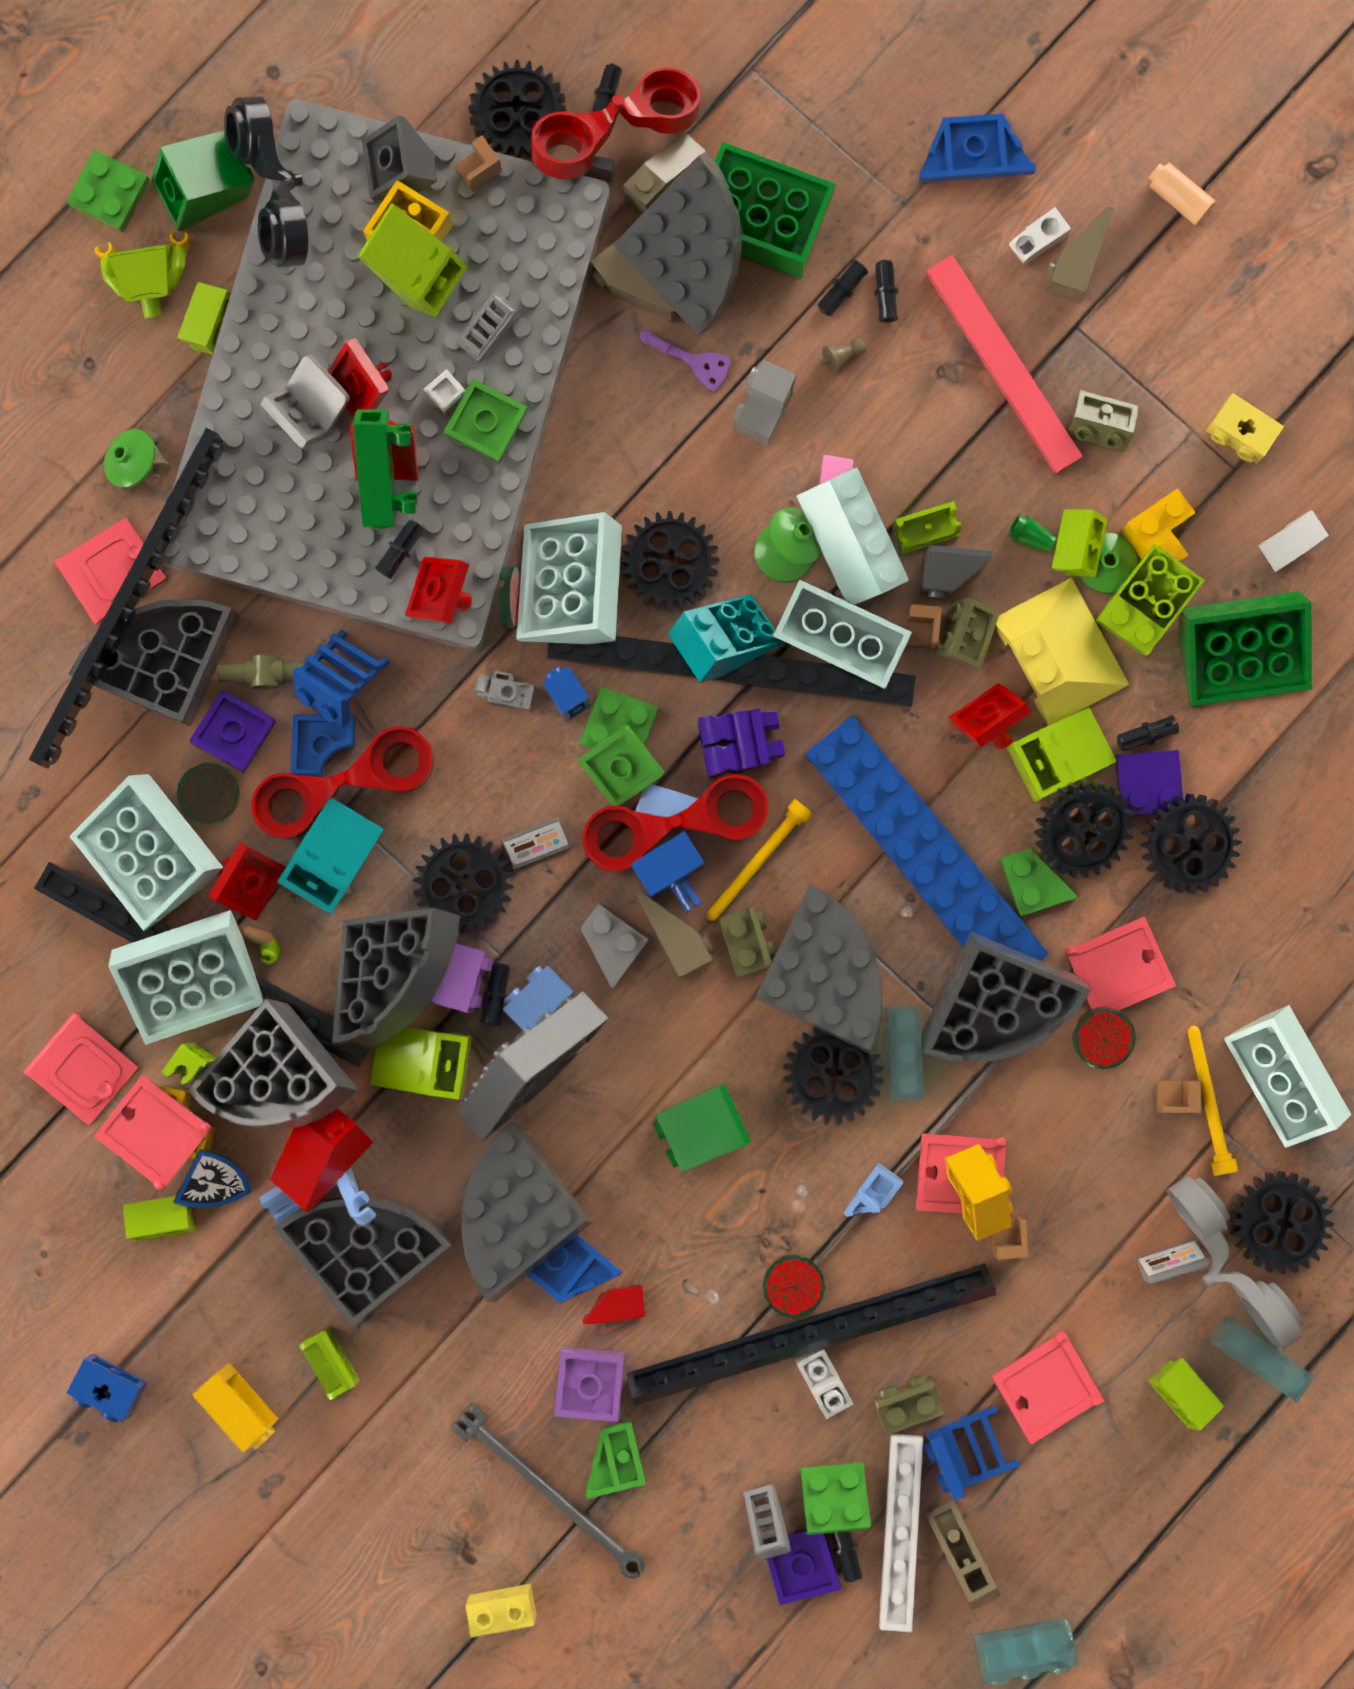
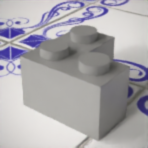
M762 360L759 368L753 367L746 382L748 385L745 393L749 394L745 404L739 403L732 420L736 421L735 432L768 446L793 394L796 375L765 360Z

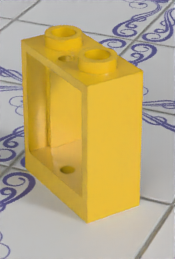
M230 1363L213 1375L193 1394V1397L242 1453L250 1446L254 1450L258 1449L276 1431L272 1426L279 1418Z

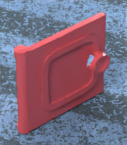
M127 517L66 555L56 559L54 562L95 625L102 623L144 544ZM161 569L153 572L149 580L151 583L149 591L167 580Z
M1145 916L1065 949L1076 976L1084 978L1091 989L1086 999L1094 1015L1108 1012L1109 1015V1013L1119 1011L1176 986Z
M73 1012L23 1072L90 1126L138 1070L139 1066L87 1024L79 1013Z
M143 1074L94 1137L150 1180L157 1190L163 1191L212 1127Z
M922 1133L916 1210L963 1214L961 1198L947 1177L945 1158L980 1144L985 1154L990 1153L997 1165V1172L1000 1177H1003L1007 1139L1002 1137L999 1139Z
M1065 1331L1058 1332L1050 1340L991 1376L1030 1445L1090 1407L1100 1405L1104 1401Z

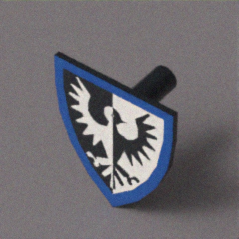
M199 1149L173 1203L198 1208L216 1207L237 1201L252 1193L246 1175L237 1164L225 1156Z

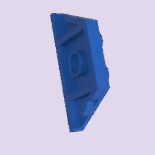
M1004 114L946 117L941 121L918 180L919 183L1034 175L1036 166L1033 161H1029L1022 150L1023 145L1017 135L1012 133L1011 125Z
M578 1234L530 1273L528 1277L559 1303H563L620 1276L623 1271Z

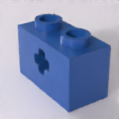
M561 666L557 667L545 676L547 680L543 682L544 688L565 722L591 707L589 696L569 666L565 669H562Z
M91 1354L84 1358L66 1393L74 1397L73 1401L76 1404L85 1408L92 1406L102 1411L101 1416L111 1422H123L131 1416L148 1382ZM105 1384L109 1387L107 1392L111 1393L107 1397L102 1394L105 1389L101 1388Z

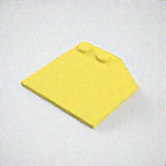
M1072 578L999 615L995 630L1004 647L1010 645L1037 695L1034 703L1047 726L1067 718L1130 685Z

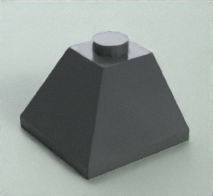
M397 116L362 139L371 199L385 198L396 180L417 193L437 182L433 151L405 117Z
M930 545L923 557L920 594L927 595V599L937 601L951 597L985 568L992 557V551Z

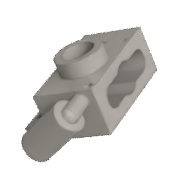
M494 670L493 676L486 674L478 675L474 696L488 699L487 702L491 705L530 712L535 686L529 685L528 682H514L513 674ZM497 675L506 676L508 680L498 679ZM491 682L489 693H486L488 684Z

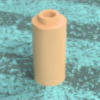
M1170 162L1165 167L1159 164L1149 176V179L1152 181L1149 188L1195 226L1216 202Z

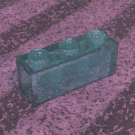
M920 1005L886 1006L889 1100H924Z
M1225 1316L1209 1340V1343L1296 1403H1298L1315 1377L1227 1316Z
M1066 1618L973 1635L981 1677L984 1683L990 1682L991 1685H1002L1007 1683L1009 1678L1020 1676L1022 1679H1033L1038 1677L1041 1672L1051 1670L1053 1673H1064L1071 1670L1072 1666L1079 1665L1072 1628Z

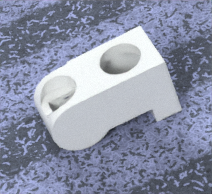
M1054 207L1026 227V230L1017 235L1010 242L1009 246L1022 264L1025 265L1055 244L1066 240L1069 237L1071 228L1057 208Z

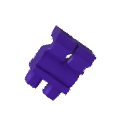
M759 708L730 714L724 713L720 717L714 715L698 717L697 723L702 749H704L703 755L708 779L721 776L726 770L743 772L767 767L770 762L785 756L782 740L766 743L764 734L766 731L778 730L780 728L777 712H760ZM722 740L731 743L724 747L716 746Z

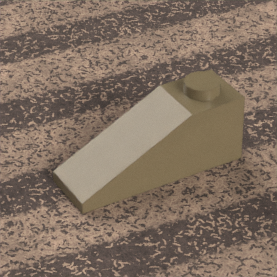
M684 132L646 161L623 185L624 199L639 213L643 214L698 155L707 151Z
M1108 206L1060 253L1056 262L1050 261L1044 279L1049 280L1046 291L1077 302L1082 300L1114 208Z
M616 242L590 261L592 272L590 277L599 289L604 287L610 295L670 322L676 319V311L614 245Z
M643 892L636 894L679 978L712 961L710 954L715 951L707 936L701 938L697 931Z
M952 1500L925 1514L972 1610L1001 1596L955 1502Z

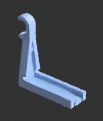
M350 1167L332 1188L338 1185L350 1216L358 1225H365L371 1222L376 1217V1214L370 1207H365L359 1212L360 1207L368 1203L370 1198L364 1191L358 1190L354 1173ZM277 1186L259 1197L261 1205L273 1214L277 1223L282 1222L301 1209Z

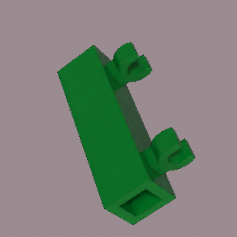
M356 410L353 421V434L362 526L375 529L394 527L397 511L404 514L416 513L417 492L408 491L400 494L395 492L391 443L398 446L410 445V438L412 437L411 424L401 423L390 426L388 410Z

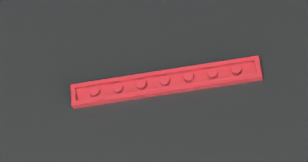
M953 255L926 271L928 279L1055 475L1079 461L1083 457Z

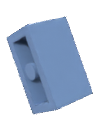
M548 965L544 969L538 966L526 978L530 983L522 991L516 988L504 999L507 1005L503 1010L522 1030L528 1026L531 1029L536 1027V1022L542 1015L548 1011L552 1014L555 1013L557 1006L566 997L572 996L575 993Z

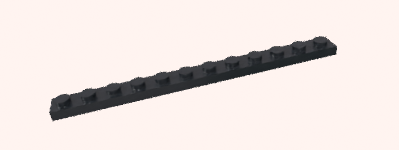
M207 427L204 430L28 760L49 769L50 765L55 764L62 753L61 744L65 737L70 736L77 724L76 716L80 709H84L88 705L92 696L91 688L95 681H99L106 671L105 662L110 653L113 654L118 649L122 630L125 625L128 626L133 621L136 614L134 608L138 600L144 598L148 593L151 585L149 580L153 572L158 571L165 560L164 552L168 544H172L176 540L180 531L178 526L183 516L189 515L194 506L193 498L198 488L202 489L208 480L209 472L207 471L212 462H216L223 452L224 446L222 443L224 441L217 432Z
M616 636L615 641L595 644L549 643L547 658L550 660L697 679L674 643ZM761 655L728 674L709 681L911 707L916 675L893 672L884 689L833 664Z
M53 862L47 864L34 887L40 893L131 943L173 929L159 921L148 930L143 931L118 898ZM255 974L263 1000L269 999L289 1004L327 1051L356 1067L361 1066L371 1047L355 1049L332 1044L333 1016Z
M986 1264L977 1265L628 1372L626 1375L631 1397L635 1406L994 1296L996 1295L995 1286Z

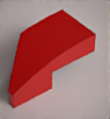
M636 1284L608 1289L606 1293L601 1292L597 1298V1303L582 1320L583 1324L588 1325L646 1317L642 1285Z

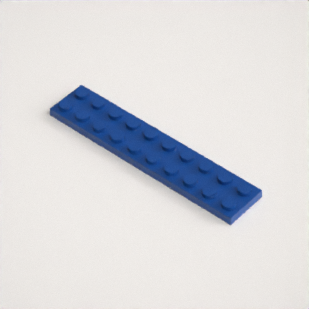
M853 715L804 754L962 948L970 933L973 932L1040 961L1049 954Z

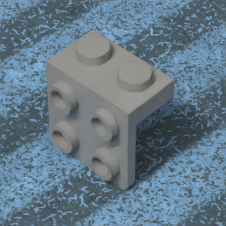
M307 355L302 358L286 387L266 395L260 405L301 449H304L326 439L349 402L350 397L312 355Z

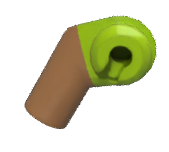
M250 926L245 927L242 935L243 940L258 945L262 954V962L271 965L280 959L281 948L273 933Z

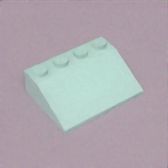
M601 512L524 525L516 637L518 641L595 644L615 641L622 525L607 513Z
M149 774L128 776L69 836L143 931L151 928L201 890L223 869V866Z
M231 910L111 951L108 967L145 1045L259 1007L264 1002L242 934Z

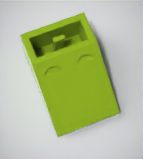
M394 204L389 206L358 255L411 309L436 318L468 268L451 248Z
M1154 544L1112 596L1095 621L1143 657L1148 656L1205 580Z
M1090 707L1040 729L1007 747L1034 803L1057 792L1058 788L1063 789L1067 787L1069 782L1075 783L1117 762Z
M407 1027L395 1037L376 1046L370 1085L436 1097L462 1099L472 1037Z

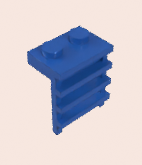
M344 630L337 634L333 633L326 645L321 644L314 656L311 657L309 655L301 668L296 667L293 670L295 696L298 701L304 706L312 707L325 720L333 721L342 728L351 720L349 701L389 665V659L386 657L378 662L344 640L347 637V632ZM337 648L370 671L365 673L332 650ZM322 659L326 660L358 682L355 685L320 663Z
M996 1405L980 1409L969 1416L960 1417L959 1420L945 1423L932 1431L931 1429L925 1431L929 1444L924 1445L931 1463L937 1462L941 1474L936 1475L943 1494L949 1492L953 1501L965 1497L963 1488L1020 1466L1017 1458L1005 1463L987 1416L998 1412ZM977 1420L982 1422L999 1465L989 1470L986 1467L970 1427V1423ZM962 1426L981 1473L972 1477L968 1473L952 1430Z

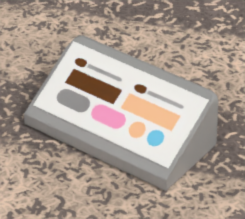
M559 817L502 839L514 870L571 848Z
M1195 1240L1137 1258L1143 1280L1151 1285L1207 1267L1210 1264Z

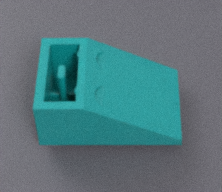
M752 594L684 611L668 633L700 683L722 677L783 643L782 640L773 636L776 630Z
M330 797L277 882L329 914H332L384 829Z

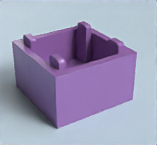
M456 943L448 969L438 990L432 997L431 1003L467 1013H473L476 1007L480 1008L483 997L478 995L485 970L491 971L494 963L493 960L489 959L490 953Z
M562 1346L554 1416L618 1422L625 1352Z

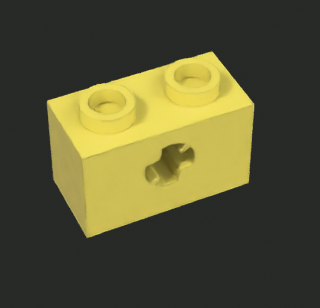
M1232 393L1224 402L1206 429V432L1211 434V438L1216 443L1223 446L1228 445L1237 451L1236 454L1242 460L1257 464L1266 455L1284 426ZM1241 427H1243V428H1245V429L1247 430V431L1244 433L1245 435H1242V434L1239 432V431L1242 429Z
M531 1583L469 1595L465 1605L471 1638L534 1626L536 1620Z

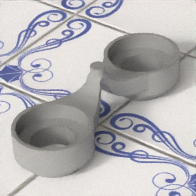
M1185 1176L1168 1188L1166 1191L1172 1204L1211 1256V1268L1202 1277L1206 1285L1210 1288L1214 1284L1223 1281L1229 1282L1234 1287L1256 1325L1280 1351L1302 1336L1300 1327L1304 1325L1303 1319L1289 1298L1275 1283L1271 1282L1268 1285L1263 1281L1255 1283L1251 1278L1239 1272L1219 1273L1229 1254V1247L1222 1234L1228 1229L1226 1221L1230 1219V1216L1210 1186L1200 1177L1194 1180L1190 1176Z

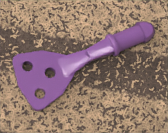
M643 330L640 333V340L645 345L647 343L663 352V355H670L689 365L697 380L710 392L716 391L726 378L731 362L728 356L713 352L702 354L688 353L673 345L671 341H666L652 333L651 330ZM719 361L723 363V367L718 366ZM705 364L709 366V370L704 369ZM711 378H713V379L715 380V383H714V384H711V383H710L709 380H710Z

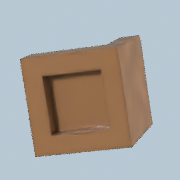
M482 135L472 142L474 152L455 165L457 172L472 192L502 172L500 159Z
M917 604L909 606L906 630L912 632L906 646L935 649L939 641L942 607Z
M1157 1081V1112L1201 1113V1081Z
M1011 1217L1010 1228L992 1235L993 1257L997 1260L1029 1258L1026 1219L1023 1217Z

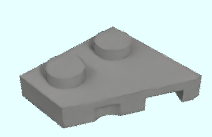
M599 903L580 928L609 985L613 988L648 942L646 937Z

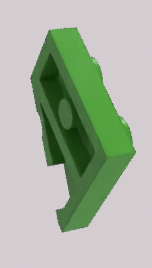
M1031 848L999 858L1019 917L1077 898L1076 894Z
M632 1420L601 1427L587 1486L586 1498H594L646 1485Z

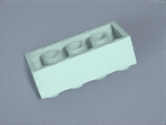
M857 467L796 495L844 601L855 605L909 581Z
M799 580L773 636L885 689L912 632Z
M1289 1005L1258 1018L1224 1038L1285 1148L1336 1130L1351 1116L1349 1109Z

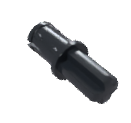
M610 63L605 66L599 88H596L594 91L596 98L591 113L607 108L609 103L612 102V98L616 95L622 74V68L616 64Z
M854 260L839 279L833 280V286L817 306L823 314L832 316L846 298L852 297L854 288L868 274L866 267L859 261Z
M881 260L876 262L875 265L877 289L874 291V295L878 296L879 322L890 323L898 320L896 308L898 288L895 287L893 262L891 260Z
M409 520L394 542L390 541L388 543L390 545L389 549L374 568L391 580L405 557L409 558L411 556L409 552L423 533L424 528L416 521Z
M1173 715L1150 724L1143 722L1141 727L1119 734L1116 737L1117 744L1122 751H1128L1145 744L1151 746L1155 744L1156 740L1178 734L1179 725L1178 722L1172 724V722L1176 721Z
M493 963L488 989L483 993L486 995L482 1019L480 1020L482 1023L500 1026L504 998L508 996L505 993L510 966L506 964Z
M851 1532L832 1533L835 1544L833 1552L838 1555L844 1580L846 1582H854L861 1579L862 1572L855 1550L858 1546L857 1543H853Z

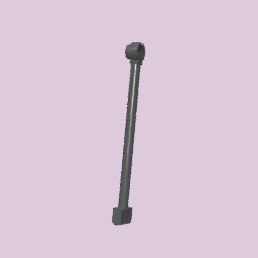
M471 1402L467 1409L475 1418L472 1419L468 1414L462 1412L459 1419L467 1427L464 1429L459 1423L454 1422L451 1425V1429L465 1442L474 1434L614 1556L616 1561L620 1563V1570L625 1577L630 1579L639 1577L640 1572H643L645 1568L643 1555L635 1550L628 1551L618 1544L485 1428L482 1423L487 1419L488 1415ZM630 1561L636 1562L638 1564V1571L628 1570L626 1567L627 1563Z

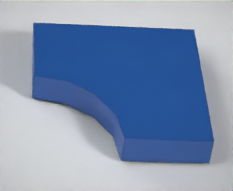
M293 714L291 774L323 777L325 766L333 755L343 749L355 748L356 717L350 716L351 720L342 728L333 721L325 720L321 715Z

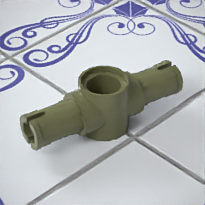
M254 655L251 656V660H246L245 663L218 664L217 677L218 682H246L247 685H251V688L276 689L279 688V684H284L285 681H293V670L296 667L301 668L305 662H284L283 659L279 660V656Z

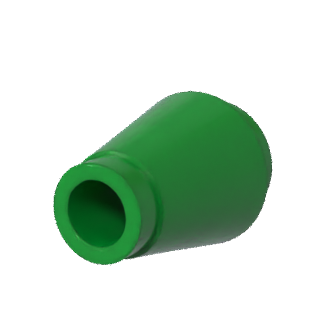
M1019 514L1008 532V536L1013 538L1014 543L1043 550L1047 553L1051 550L1056 540L1055 535L1051 534V532L1029 515L1024 517Z

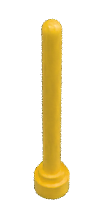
M796 799L788 805V811L785 814L786 819L706 914L708 920L715 921L719 918L796 825L800 826L802 822L806 824L813 815L811 811Z
M1190 1026L1187 1033L1198 1081H1201V1094L1215 1151L1213 1156L1214 1162H1211L1213 1175L1237 1172L1239 1170L1236 1158H1232V1154L1227 1151L1201 1033L1197 1026Z

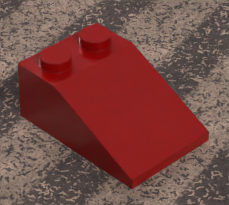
M336 1109L320 1120L293 1128L270 1180L301 1209L308 1213L374 1142L356 1123L339 1109Z

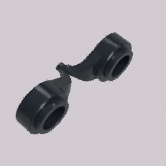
M261 96L236 97L231 106L226 108L224 115L225 140L231 156L236 157L242 165H251L255 172L263 178L281 181L273 186L270 200L265 208L260 210L258 215L257 228L261 251L267 260H271L276 267L302 266L308 254V228L303 208L290 192L295 186H302V175L286 170L278 160L272 118L265 99Z

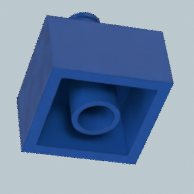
M685 831L631 864L632 869L651 899L666 890H672L684 908L685 913L693 909L687 897L690 898L695 908L703 903L688 879L690 875L704 867V861Z

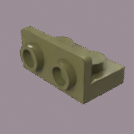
M1080 390L1076 399L1072 422L1067 433L1071 438L1125 452L1134 433L1139 406Z
M972 598L955 599L948 610V620L944 632L939 637L936 656L951 658L972 669H981L1000 612Z
M753 906L718 918L736 977L771 966V960L775 958V951L772 942H765L762 930L767 929L762 911L756 912Z
M922 1374L907 1380V1385L896 1388L895 1385L884 1387L877 1391V1396L872 1397L886 1436L945 1415L936 1390L935 1381L931 1376L926 1378Z

